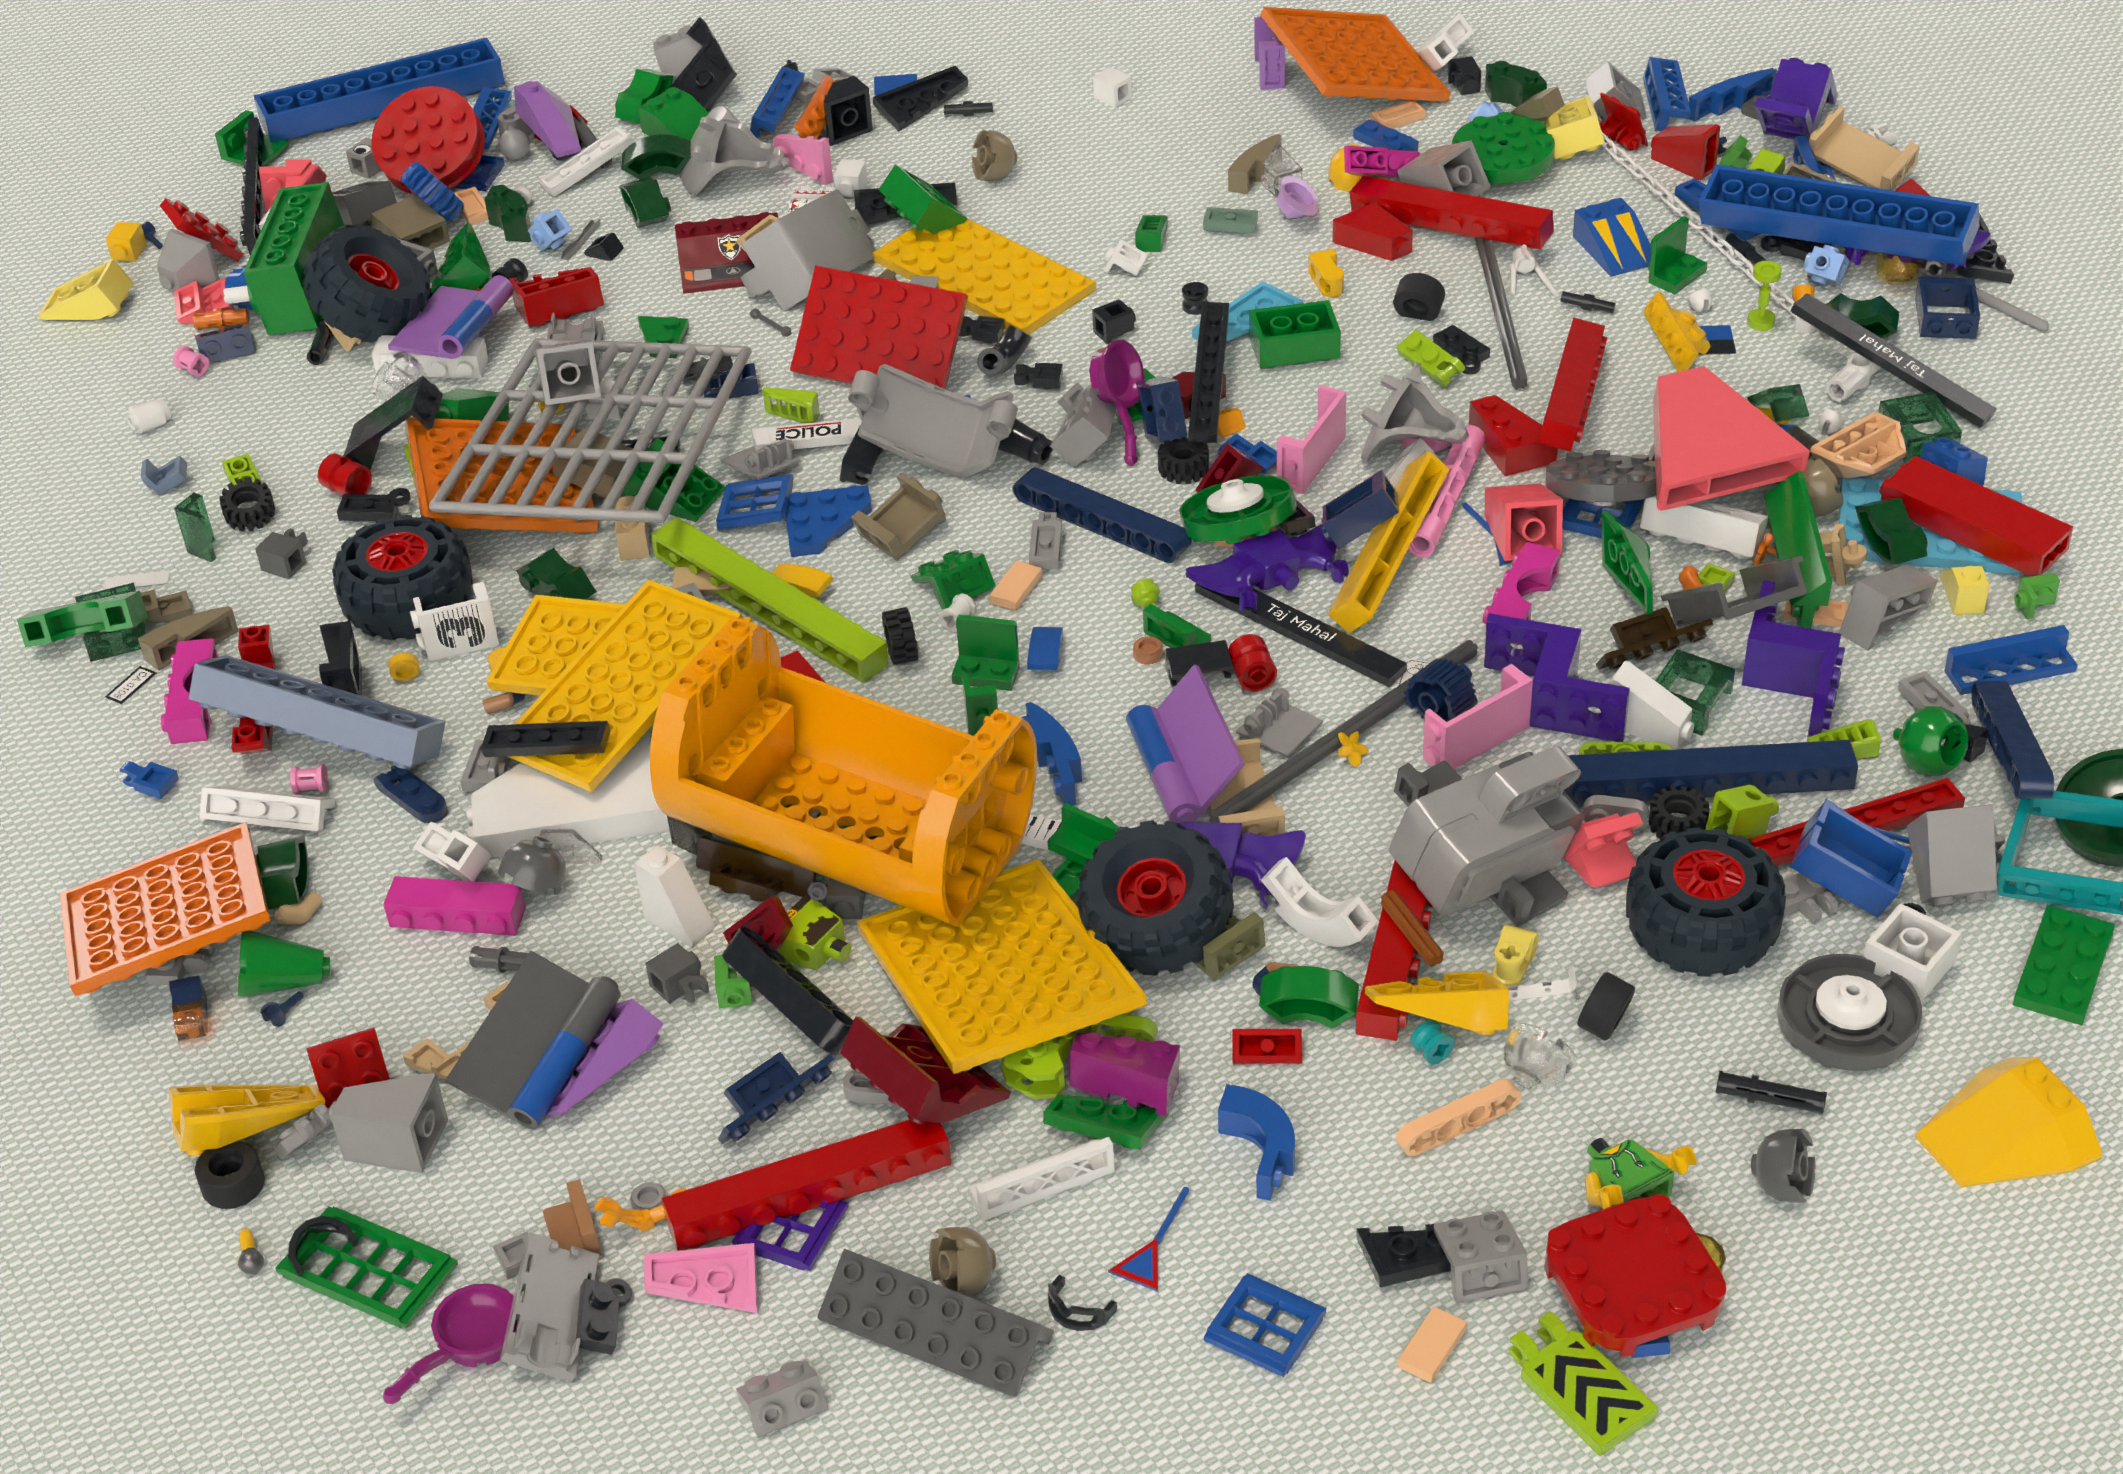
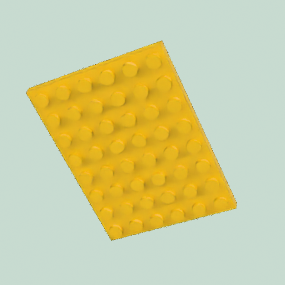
M1040 859L1000 872L959 927L904 906H899L857 921L859 933L953 1074L970 1070L975 1066L995 1059H1001L1011 1053L1034 1047L1039 1043L1059 1036H1065L1070 1032L1098 1024L1106 1019L1123 1013H1129L1134 1009L1147 1005L1145 992L1107 944L1095 939V932L1092 929L1088 930L1087 933L1081 922L1078 907Z

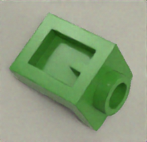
M2056 573L2020 578L2018 591L2014 594V602L2017 609L2022 611L2026 619H2033L2036 606L2055 604L2060 583Z
M722 955L714 956L715 988L719 1008L751 1005L752 993L750 983L743 977L737 978V971L734 968H730Z

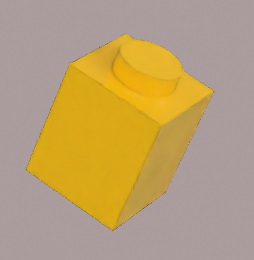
M117 222L106 237L111 259L117 261L136 262L147 245L141 223Z

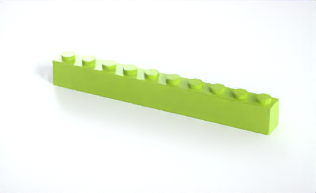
M676 517L651 534L654 556L674 569L675 567H689L690 571L695 575L705 570L713 575L710 577V582L715 587L724 582L730 585V590H717L714 593L860 682H866L888 665L887 642L880 636L872 634L858 623H854L842 616L838 611L830 609L816 598L800 591L796 586L790 585L778 578L774 573L758 566L754 561L748 560L736 553L732 548H728L716 541L712 536H708L696 529L692 524H688Z

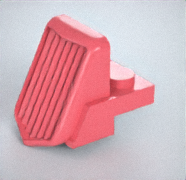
M312 159L286 160V166L260 167L259 174L265 212H268L270 207H272L280 188L326 182V173L319 165L312 164Z
M1636 812L1621 817L1617 813L1581 824L1564 859L1590 887L1598 888L1629 879L1632 867L1636 866V861L1627 841L1634 837L1633 832L1643 824L1639 813Z

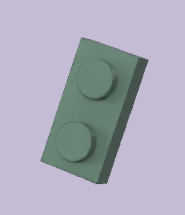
M1207 207L1203 219V230L1254 234L1258 222V211Z

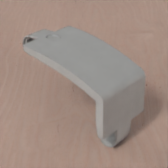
M836 189L781 217L746 240L742 246L755 267L741 276L740 279L752 298L771 291L782 310L786 311L808 297L815 265L851 272L873 260L872 252L876 251L866 235L870 232V229L857 209L851 211L839 190Z
M886 364L879 367L877 375L866 370L857 371L848 395L849 402L865 412L858 432L859 437L901 457L961 478L970 477L993 465L1000 441L1009 437L1018 411L1017 406L1012 403L1014 394L1009 391L996 394L984 401H978L928 383Z

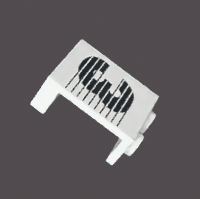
M484 582L472 584L475 599L423 611L419 597L413 598L416 610L410 611L414 629L420 628L421 633L415 635L419 651L426 650L429 662L499 645L490 600Z

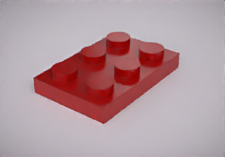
M164 198L159 205L178 230L210 242L211 248L237 262L243 256L242 251L237 246L238 241L228 235L230 231L218 222L215 225L212 224L204 214L198 211L194 214L179 200L173 202Z

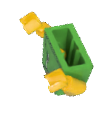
M1603 1138L1594 1140L1587 1149V1153L1592 1157L1589 1161L1588 1175L1585 1178L1587 1202L1591 1206L1606 1209L1633 1199L1651 1197L1655 1194L1670 1197L1672 1194L1674 1172L1678 1171L1682 1175L1688 1171V1165L1698 1164L1693 1148L1682 1146L1675 1149L1672 1154H1662L1642 1147L1634 1140H1626L1614 1147H1611Z

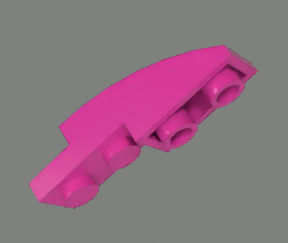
M1344 146L1345 173L1375 178H1400L1397 170L1418 157L1420 152L1388 150L1387 148Z

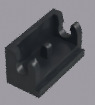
M859 426L842 459L839 481H849L865 485L868 479L858 476L856 472L872 474L873 468L884 449L859 437Z
M1226 640L1166 648L1165 668L1171 687L1176 686L1178 677L1185 676L1194 664L1200 667L1202 673L1223 671L1225 679L1231 678L1233 665Z

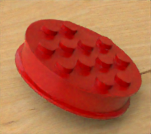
M436 86L413 89L394 99L377 119L371 139L372 153L380 169L394 186L413 195L415 194L401 181V176L408 166H411L414 162L420 163L451 190L464 182L473 173L481 160L485 145L482 123L467 100L453 90Z

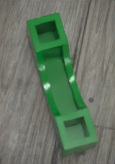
M134 591L35 610L18 618L17 622L26 648L52 643L63 638L91 631L106 630V632L132 628L147 620L148 616L141 592Z

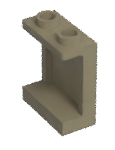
M902 473L897 476L900 488L870 516L858 510L851 517L860 536L896 561L946 516L941 505L943 501L934 490H926L916 478H908Z

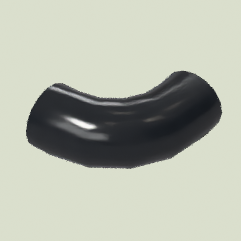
M1009 324L993 348L983 350L979 354L977 364L980 371L989 376L1005 373L1018 361L1032 340V337Z

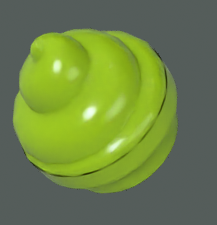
M1151 578L1142 579L1131 586V599L1134 604L1143 608L1150 604L1156 606L1160 588Z

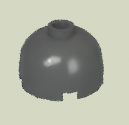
M534 836L533 841L522 840L511 846L506 851L497 873L503 879L506 873L512 876L511 883L518 887L541 894H547L549 888L554 889L555 895L561 891L565 879L566 866L559 851L552 848V841Z
M1804 1129L1778 1130L1765 1137L1759 1145L1757 1154L1752 1155L1751 1172L1753 1176H1757L1758 1182L1766 1194L1779 1201L1805 1203L1807 1201L1803 1194L1811 1196L1813 1192L1816 1164L1815 1157H1808L1806 1146H1813L1808 1131Z

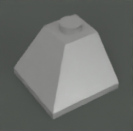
M174 229L168 231L157 263L159 280L163 288L175 291L196 280L203 288L220 280L210 242Z

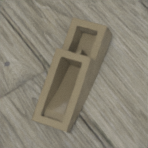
M1557 86L1536 93L1510 113L1544 122L1554 112L1563 107L1565 103Z
M1276 134L1264 139L1246 150L1233 162L1228 169V191L1248 194L1256 181L1266 183L1281 158L1282 135Z
M227 606L174 620L139 637L138 641L145 661L159 671L171 664V655L176 652L177 642L213 638L215 645L239 630L233 610Z

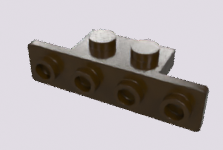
M1667 607L1655 610L1653 614H1643L1615 623L1610 627V631L1618 649L1604 654L1596 663L1597 668L1600 670L1609 667L1610 670L1621 667L1624 661L1633 658L1641 661L1652 656L1654 651L1662 649L1663 652H1668L1679 647L1681 642L1687 640L1690 643L1698 642L1707 637L1706 632L1714 624L1711 619L1677 630Z
M706 836L698 840L696 867L710 871L709 884L720 887V890L725 893H742L749 895L751 900L764 902L780 892L803 897L805 894H808L807 891L810 884L816 881L817 873L763 852Z

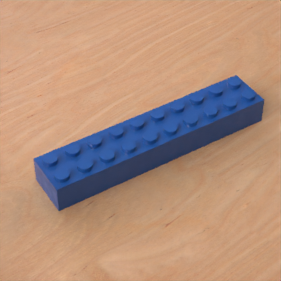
M486 37L253 96L259 121L270 142L282 139L287 141L299 136L306 137L315 132L330 131L335 127L346 124L354 125L366 119H377L394 99L413 89L436 86L453 90L460 95H472L474 92L481 91L483 87L495 89L500 85H504L505 82L501 59Z
M1717 164L1698 201L1701 224L1958 265H1964L1979 229V203Z

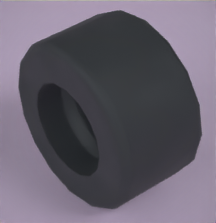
M1424 273L1407 274L1400 280L1393 300L1394 308L1402 317L1434 321L1439 316L1445 298L1444 286L1434 277Z
M1609 972L1603 973L1588 997L1578 1018L1577 1025L1602 1040H1608L1625 1014L1635 993V986Z
M240 1140L218 1149L203 1151L197 1159L194 1169L204 1200L211 1206L221 1209L237 1208L249 1203L257 1197L265 1181L256 1149L249 1143Z

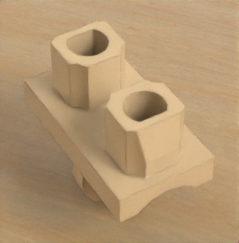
M1835 524L1833 532L1820 533L1824 552L1832 553V556H1826L1831 577L1836 578V585H1846L1845 573L1850 570V565L1853 569L1860 567V563L1864 562L1868 557L1867 548L1857 544L1856 540L1848 541L1847 546L1844 524Z

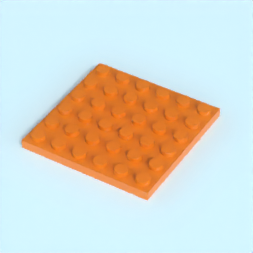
M1263 7L1260 16L1267 23V26L1275 33L1278 40L1286 47L1298 65L1319 89L1320 93L1326 97H1366L1368 99H1407L1409 101L1427 100L1429 102L1448 101L1451 92L1384 14Z
M414 417L406 419L405 429L421 516L433 518L436 523L443 522L450 528L576 533L597 532V520L576 521L575 519L438 513L430 511L429 503L480 425L481 420L435 418L433 427L428 430ZM495 421L481 444H495L508 422ZM522 422L508 445L522 446L536 423ZM548 424L536 446L550 447L563 424ZM575 427L572 430L567 441H569L573 435H576ZM474 455L445 501L460 502L488 455ZM500 457L475 498V503H488L515 457ZM529 457L501 504L517 503L543 458ZM554 463L529 505L544 506L560 478L553 475ZM570 483L558 506L572 507L582 488ZM592 497L585 508L594 507Z
M246 822L60 893L69 986L74 996L83 993H93L103 985L116 980H127L137 972L147 968H158L168 960L181 955L188 956L194 954L204 946L225 942L235 934L246 930H256L262 927L264 923L271 921L251 832Z

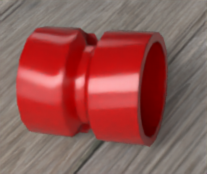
M337 453L330 454L324 458L318 469L317 478L319 483L341 496L343 494H366L372 483V474L367 467Z
M1255 634L1242 635L1230 644L1228 650L1232 665L1243 689L1251 692L1262 691L1275 682L1277 668L1262 637Z

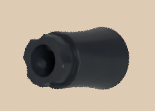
M1015 418L1009 437L1000 441L998 450L1013 454L1029 462L1043 465L1049 460L1053 448L1050 447L1052 441L1047 439L1044 434L1030 428Z

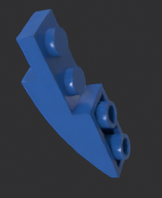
M1032 702L1026 703V716L1021 718L1028 721L1034 731L1039 767L1047 766L1048 774H1054L1052 777L1053 791L1055 795L1061 796L1063 805L1068 803L1074 806L1076 805L1075 783L1082 782L1081 758L1077 747L1064 727L1052 715Z

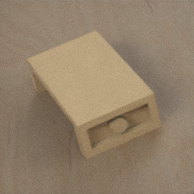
M1839 106L1834 113H1830L1826 117L1823 126L1819 130H1814L1809 138L1814 158L1869 187L1893 191L1917 164L1920 146L1910 142L1903 151H1900L1844 122L1845 108Z
M1259 738L1235 741L1245 765L1209 805L1210 812L1265 776L1260 761ZM1272 794L1245 812L1219 816V823H1242V837L1244 832L1261 836L1285 833V813L1282 806L1276 807Z

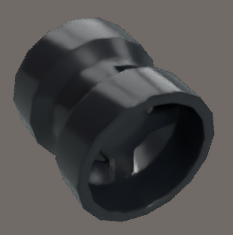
M516 258L509 259L503 267H499L492 273V277L503 276L508 280L509 278L517 277L518 282L525 281L529 275L523 262Z

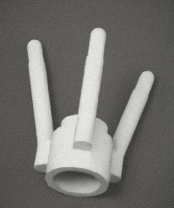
M1527 245L1517 248L1512 255L1513 263L1509 265L1511 271L1510 295H1515L1517 272L1529 273L1535 270L1549 291L1556 296L1558 292L1540 268L1532 250Z

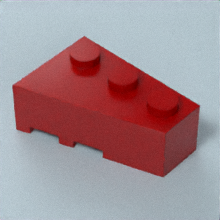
M591 267L559 271L558 277L542 279V274L533 275L534 280L518 282L517 277L509 278L514 289L512 294L514 306L528 326L546 324L547 321L551 320L552 313H555L556 319H566L574 313L581 311L591 312L597 307L604 305L599 277Z
M1497 395L1470 401L1469 425L1477 426L1484 432L1485 443L1483 449L1504 476L1547 466L1557 460L1558 448L1537 443L1542 424Z

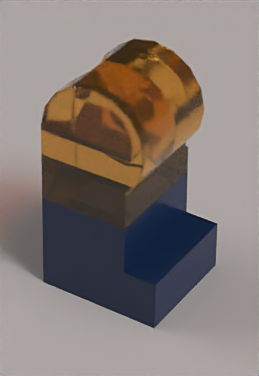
M200 975L169 981V989L172 996L173 1022L178 1041L207 1036V996Z

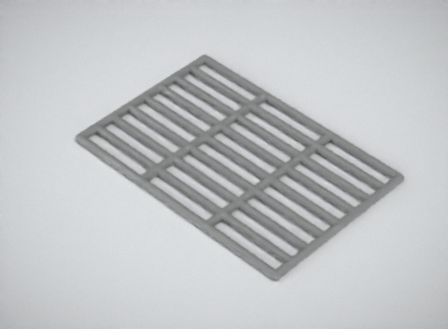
M535 338L429 503L430 511L438 513L664 523L751 355L750 347L591 340L594 351L605 352L597 366L599 384L618 352L631 353L610 392L601 393L599 398L566 402L575 403L550 447L536 446L561 403L546 405L522 446L508 445L534 402H545L539 374L529 390H515L536 357L534 348L582 341ZM644 353L658 354L636 394H621ZM670 354L684 355L663 395H648ZM696 355L710 356L690 396H675ZM722 357H737L717 397H702ZM508 401H521L495 444H481ZM588 404H602L578 447H563ZM615 405H628L625 414L605 449H590ZM641 406L656 407L633 450H618ZM668 407L683 408L660 452L645 451ZM696 408L710 409L688 453L673 452ZM474 455H488L460 502L445 501ZM500 457H515L488 503H475V498ZM529 457L543 458L517 503L501 504ZM556 459H570L544 506L529 505ZM583 460H598L572 507L558 506ZM610 462H626L601 508H585ZM638 463H653L630 509H614ZM666 464H681L658 511L642 510Z

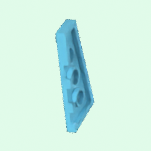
M1262 281L1229 303L1226 342L1249 333V310L1301 304L1303 300ZM1200 324L1192 328V338L1198 340Z

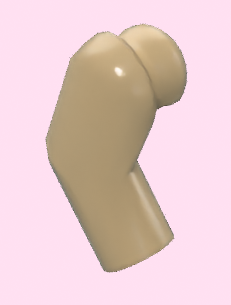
M310 892L302 903L286 904L277 908L274 912V919L281 925L305 924L320 907L323 900L319 894Z

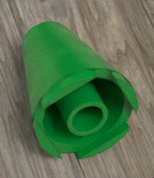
M254 931L242 932L239 957L240 973L238 975L239 997H250L321 984L323 977H329L330 957H324V950Z

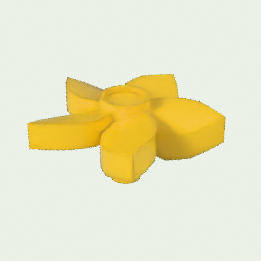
M1358 731L1350 734L1349 737L1342 732L1338 733L1339 740L1343 745L1338 750V756L1347 757L1351 765L1355 768L1358 767L1361 762V756L1369 752L1365 745L1358 744Z

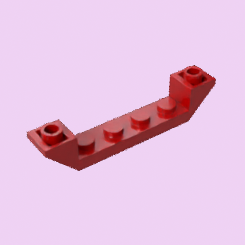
M270 625L239 628L238 649L241 660L276 670ZM249 717L240 718L239 727H233L232 752L242 755L272 751L273 726L258 725L255 723V719Z

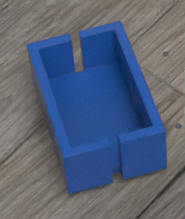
M1824 801L1805 824L1790 868L1878 918L1898 896L1905 876L1903 874L1907 870L1913 851Z

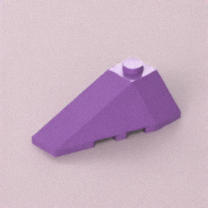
M527 81L522 85L514 86L516 113L558 158L581 152L572 110L560 96L538 81Z
M633 999L617 1003L578 1063L574 1074H571L546 1115L554 1117L564 1114L642 1053L650 1051L660 1038L658 1032L664 1023Z

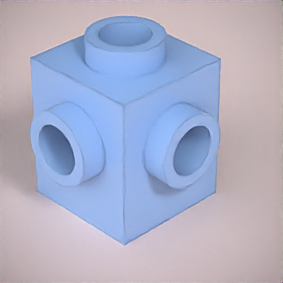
M557 208L548 214L542 212L532 220L534 224L527 230L533 243L543 252L550 247L552 250H555L566 242L563 238L572 231V228Z
M1824 245L1823 248L1814 246L1813 252H1809L1806 256L1804 268H1806L1805 272L1808 276L1811 277V282L1826 286L1827 282L1840 286L1850 261L1845 255L1839 254L1840 250L1829 245Z

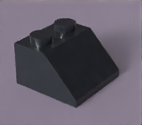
M854 75L832 83L823 101L829 146L873 131L869 87Z

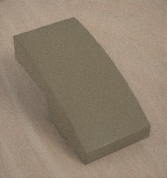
M155 589L141 592L148 619L145 620L146 622L174 621L193 614L187 590L157 598Z

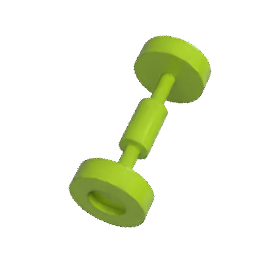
M1761 261L1754 265L1753 277L1763 283L1760 286L1758 297L1760 308L1751 310L1747 318L1748 326L1754 330L1766 331L1772 329L1775 325V314L1765 309L1769 305L1771 287L1768 286L1769 283L1777 282L1781 278L1782 268L1775 262Z

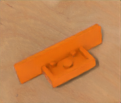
M829 75L823 78L794 126L795 130L800 133V138L812 136L818 139L824 132L823 127L826 125L823 101L832 83L837 82Z

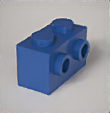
M1937 438L1936 442L1923 443L1920 458L1982 486L1984 485L1988 457L1949 438Z

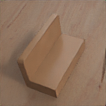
M578 1179L568 1182L566 1186L570 1202L543 1210L550 1239L557 1240L559 1248L569 1251L571 1246L597 1253L600 1256L601 1251L581 1181Z

